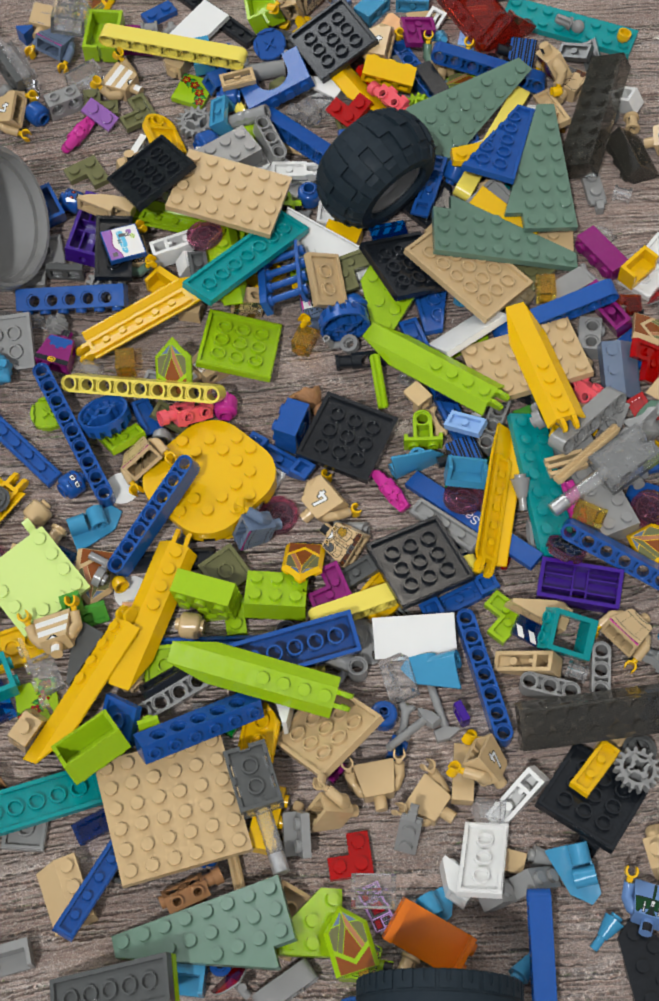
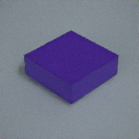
M461 700L455 702L453 712L460 726L464 728L470 724V716Z

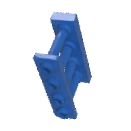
M297 239L293 240V250L280 254L258 270L259 300L267 316L274 314V306L278 302L301 295L304 302L309 301L308 294H310V289L307 284L308 276L304 260L306 250L304 245H300ZM295 257V262L271 270L273 264ZM296 270L297 275L272 283L273 277ZM294 283L298 284V288L273 296L275 290Z

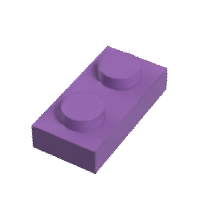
M92 97L81 110L82 114L90 117L108 133L119 121L118 116Z

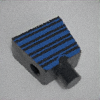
M511 37L506 42V45L498 43L495 53L503 55V60L506 61L520 58L533 68L538 40Z
M469 435L446 443V455L436 457L438 468L445 467L448 455L484 459L476 438Z

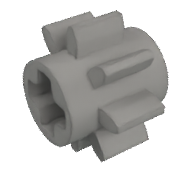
M56 313V315H50L47 318L45 327L49 331L48 334L58 336V334L61 335L63 330L68 329V322H66L67 319H65L64 315Z

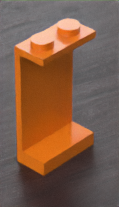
M404 896L381 936L387 942L393 943L434 968L466 969L467 965H465L468 956L472 957L478 946L475 944L477 941L475 937Z

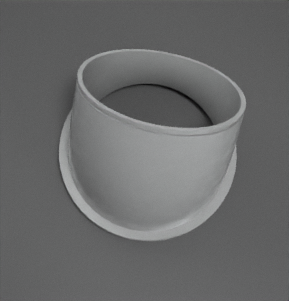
M0 145V292H9L28 283L42 267L49 246L50 225L46 201L34 174L18 155Z

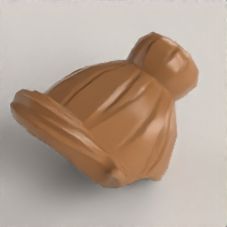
M314 386L313 388L303 387L300 391L289 396V398L310 404V411H312L314 416L322 403L320 386Z

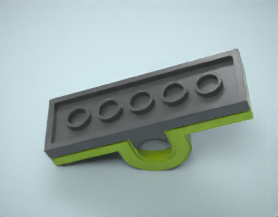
M163 952L49 980L50 1001H180L176 954L170 952Z

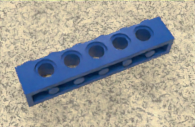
M124 283L15 290L16 311L20 313L30 312L31 316H34L35 312H40V315H51V312L58 311L60 314H69V311L76 310V313H87V310L93 309L94 312H105V309L121 311L129 306L128 285ZM111 294V301L106 303L105 296ZM93 295L92 303L88 304L87 297ZM75 296L74 304L70 305V297ZM57 297L56 305L52 306V298ZM39 298V304L35 307L34 300Z
M236 693L133 734L137 752L147 765L264 717L261 699Z

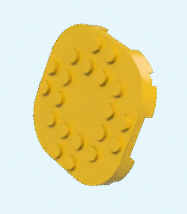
M207 420L196 423L185 429L167 445L170 451L174 452L178 457L188 455L200 466L198 475L168 518L181 529L185 536L191 533L193 534L192 539L198 541L213 538L217 541L233 534L241 514H246L244 512H234L233 504L236 502L237 497L245 499L246 507L256 509L262 502L267 503L275 493L277 472L273 458L262 446L228 422ZM165 456L143 475V489L148 501L172 467L165 461ZM173 458L171 463L174 464L177 459Z

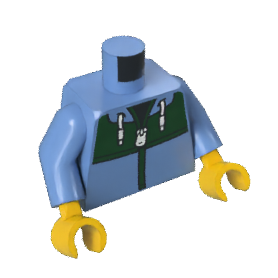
M626 865L624 867V874L627 876V879L623 883L622 902L626 911L630 914V921L640 925L639 934L644 937H651L653 929L659 931V886L637 878L633 881V878L638 876L639 869L635 866V873L629 875V865Z

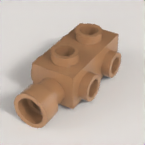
M216 866L205 875H202L200 872L196 875L188 876L187 879L175 885H169L165 890L160 891L161 896L158 897L162 909L167 908L169 913L173 914L186 909L194 903L204 902L207 897L211 896L208 888L215 884L218 886L224 883L225 880L219 867ZM192 880H196V881H197V882H195V883L189 885ZM171 890H176V892L169 895Z

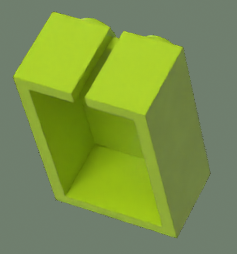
M244 0L247 20L255 34L265 28H269L270 25L273 27L286 21L280 5L278 14H270L269 10L266 9L267 4H275V0Z
M89 10L82 43L85 61L100 62V59H103V62L116 63L119 61L112 57L113 51L120 55L117 52V48L102 45L98 38L106 23L126 25L123 10Z
M180 568L177 569L169 590L179 607L187 610L191 607L205 615H209V613L216 614L218 618L228 620V618L235 620L243 598L236 583Z
M248 570L243 602L244 617L306 621L309 577L306 578L305 582L299 584L292 575H287L284 572Z
M104 709L52 745L51 748L77 786L99 769L104 768L116 757L124 754L126 750L131 748V745L106 709Z

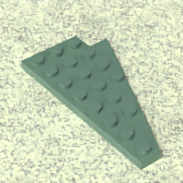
M516 58L407 107L405 111L415 115L428 128L436 146L435 154L448 157V163L451 160V148L467 145L532 68L520 58Z
M554 104L536 105L504 212V217L521 216L523 232L576 231L578 228Z
M450 196L449 208L436 206L432 208L433 254L572 271L578 267L577 253L535 233L523 232L522 227L455 196Z
M279 875L111 936L115 958L118 960L130 961L163 952H170L176 954L177 963L277 971L281 970L276 949L297 941Z

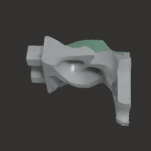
M650 400L640 409L636 417L623 420L625 428L618 433L622 440L635 430H638L647 440L649 448L651 441L659 436V420H656L659 416V400Z

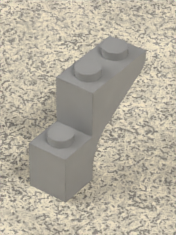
M553 865L527 868L515 876L504 880L502 899H478L484 913L494 912L512 903L526 899V890L529 888H550L553 891L562 885Z

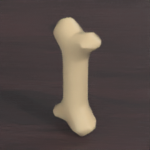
M432 406L430 409L424 408L423 410L428 411L432 416L433 436H439L440 432H443V436H446L448 430L441 426L436 417L437 406Z

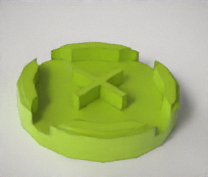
M45 397L38 399L30 410L32 423L42 431L59 429L60 427Z

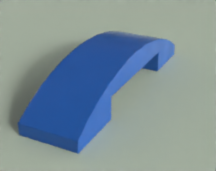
M436 155L434 170L427 183L418 193L417 198H415L410 212L411 215L428 219L441 186L448 157Z
M252 431L249 435L251 439L268 451L273 458L275 467L286 473V476L305 481L316 468V465L300 457L296 458L270 444L268 438L255 431Z
M483 573L475 577V580L439 598L436 596L418 604L422 614L450 612L455 614L459 610L468 608L499 589L500 584L494 574L491 578L486 579L483 577Z

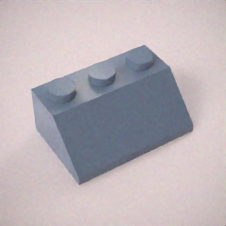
M624 340L601 341L597 346L601 385L604 388L610 386L625 393L627 400L640 393L638 360L629 357L632 342Z

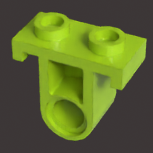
M426 410L416 411L412 419L413 437H408V434H404V450L411 451L415 447L428 450L442 449L443 432H440L439 436H433L431 414Z

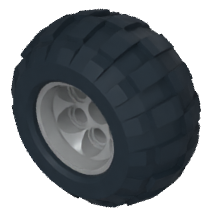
M392 107L371 111L353 122L332 142L318 165L316 174L317 193L323 207L333 218L342 224L358 229L377 226L397 214L420 192L434 170L436 146L428 128L415 115L403 109L397 110Z

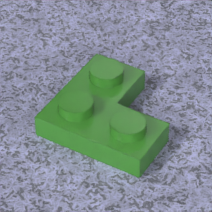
M78 590L58 597L62 610L71 609L70 606L64 603L65 596L70 597L71 603L73 602V595L79 597L80 603L77 606V610L80 609L82 623L85 622L90 626L110 621L104 600L84 606Z

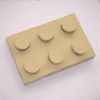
M315 252L305 253L304 260L313 307L327 308L328 305L335 306L337 301L339 304L344 303L347 300L339 255Z

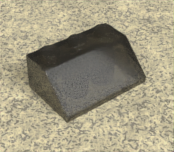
M619 126L604 139L607 146L606 150L613 157L614 160L612 162L619 169V175L623 181L637 184L659 177V173L639 136Z

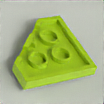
M370 265L360 281L364 297L368 301L367 308L371 324L375 322L396 330L415 297L395 302Z
M320 888L292 916L297 941L277 948L278 956L330 958L323 933L338 905L343 907L342 889Z

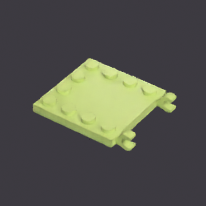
M28 518L21 523L30 535L0 557V607L26 639L28 638L24 629L26 626L17 619V613L22 616V619H25L27 617L25 610L30 612L32 615L30 622L33 624L35 619L62 611L59 596L78 590L81 597L91 589V586L42 526L36 529Z

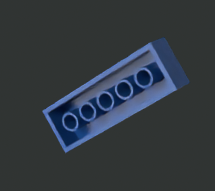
M350 609L228 644L307 668L362 651Z

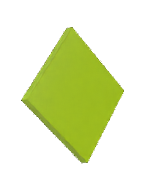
M210 309L195 367L270 383L282 324Z

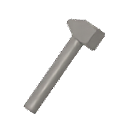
M427 686L435 712L441 718V728L433 731L436 742L438 744L449 741L459 733L460 728L449 726L436 687Z
M418 708L419 719L387 743V750L391 752L424 725L435 729L440 725L441 718L433 711Z

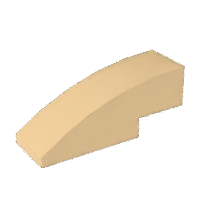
M107 194L78 195L77 209L95 216L134 217L136 213V208L124 197Z
M454 743L453 761H458L465 768L462 763L471 745ZM458 773L456 777L452 778L451 804L473 806L474 780L462 777L463 774Z

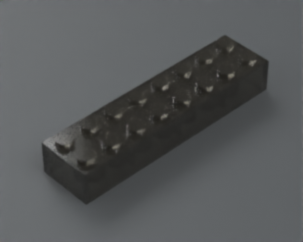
M624 52L593 56L591 58L563 146L569 179L598 176L631 68Z
M659 683L515 702L518 743L524 752L659 733Z

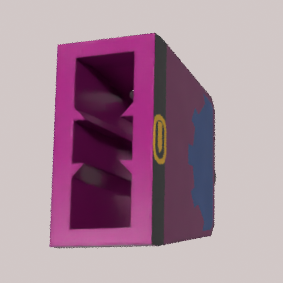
M63 330L61 336L50 334L34 355L36 364L45 363L52 371L66 375L71 374L76 357L75 349H77L75 341L72 340L73 333L69 330Z

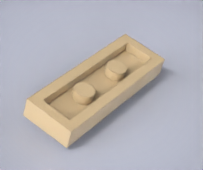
M549 88L533 95L536 104H554L559 129L572 124L571 118L553 95H550Z

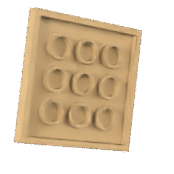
M336 694L335 703L346 704L351 708L349 712L333 708L330 718L298 710L293 715L289 733L284 734L283 728H280L277 747L316 776H318L319 772H322L328 778L384 721L382 715L355 697L347 699Z

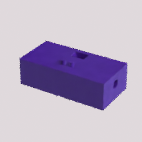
M87 190L85 194H98ZM79 209L65 245V260L95 268V215Z
M542 556L535 599L562 601L567 604V607L601 613L619 610L624 569ZM572 595L583 596V599L574 598Z

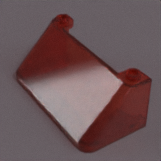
M436 0L465 37L469 38L470 43H472L474 38V48L481 53H487L496 49L498 43L506 45V42L511 37L523 38L536 28V25L530 19H524L516 15L512 10H509L507 13L497 0Z

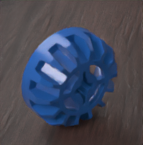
M345 300L342 304H339L337 301L335 306L328 305L320 314L318 324L321 336L329 335L335 342L341 341L342 337L347 334H353L356 338L361 337L369 328L370 320L366 307L356 301L350 303L348 300Z
M107 395L86 404L78 414V422L83 433L89 438L103 440L105 436H108L111 439L113 434H121L122 429L127 428L132 415L128 403L123 397Z

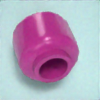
M226 392V397L222 401L214 403L213 414L219 420L230 421L236 417L238 400L231 393Z

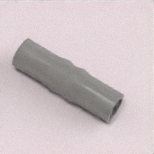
M267 104L246 109L228 116V123L233 129L241 125H253L256 117L259 115H266L270 118L271 111Z

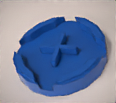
M275 28L261 30L253 42V49L257 57L266 62L280 59L282 57L281 54L287 48V41L283 33Z

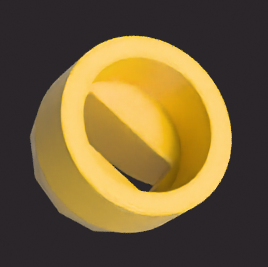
M620 28L617 33V40L620 43L628 42L632 35L631 31L627 28Z
M115 576L112 579V588L116 593H122L128 589L129 582L124 576Z

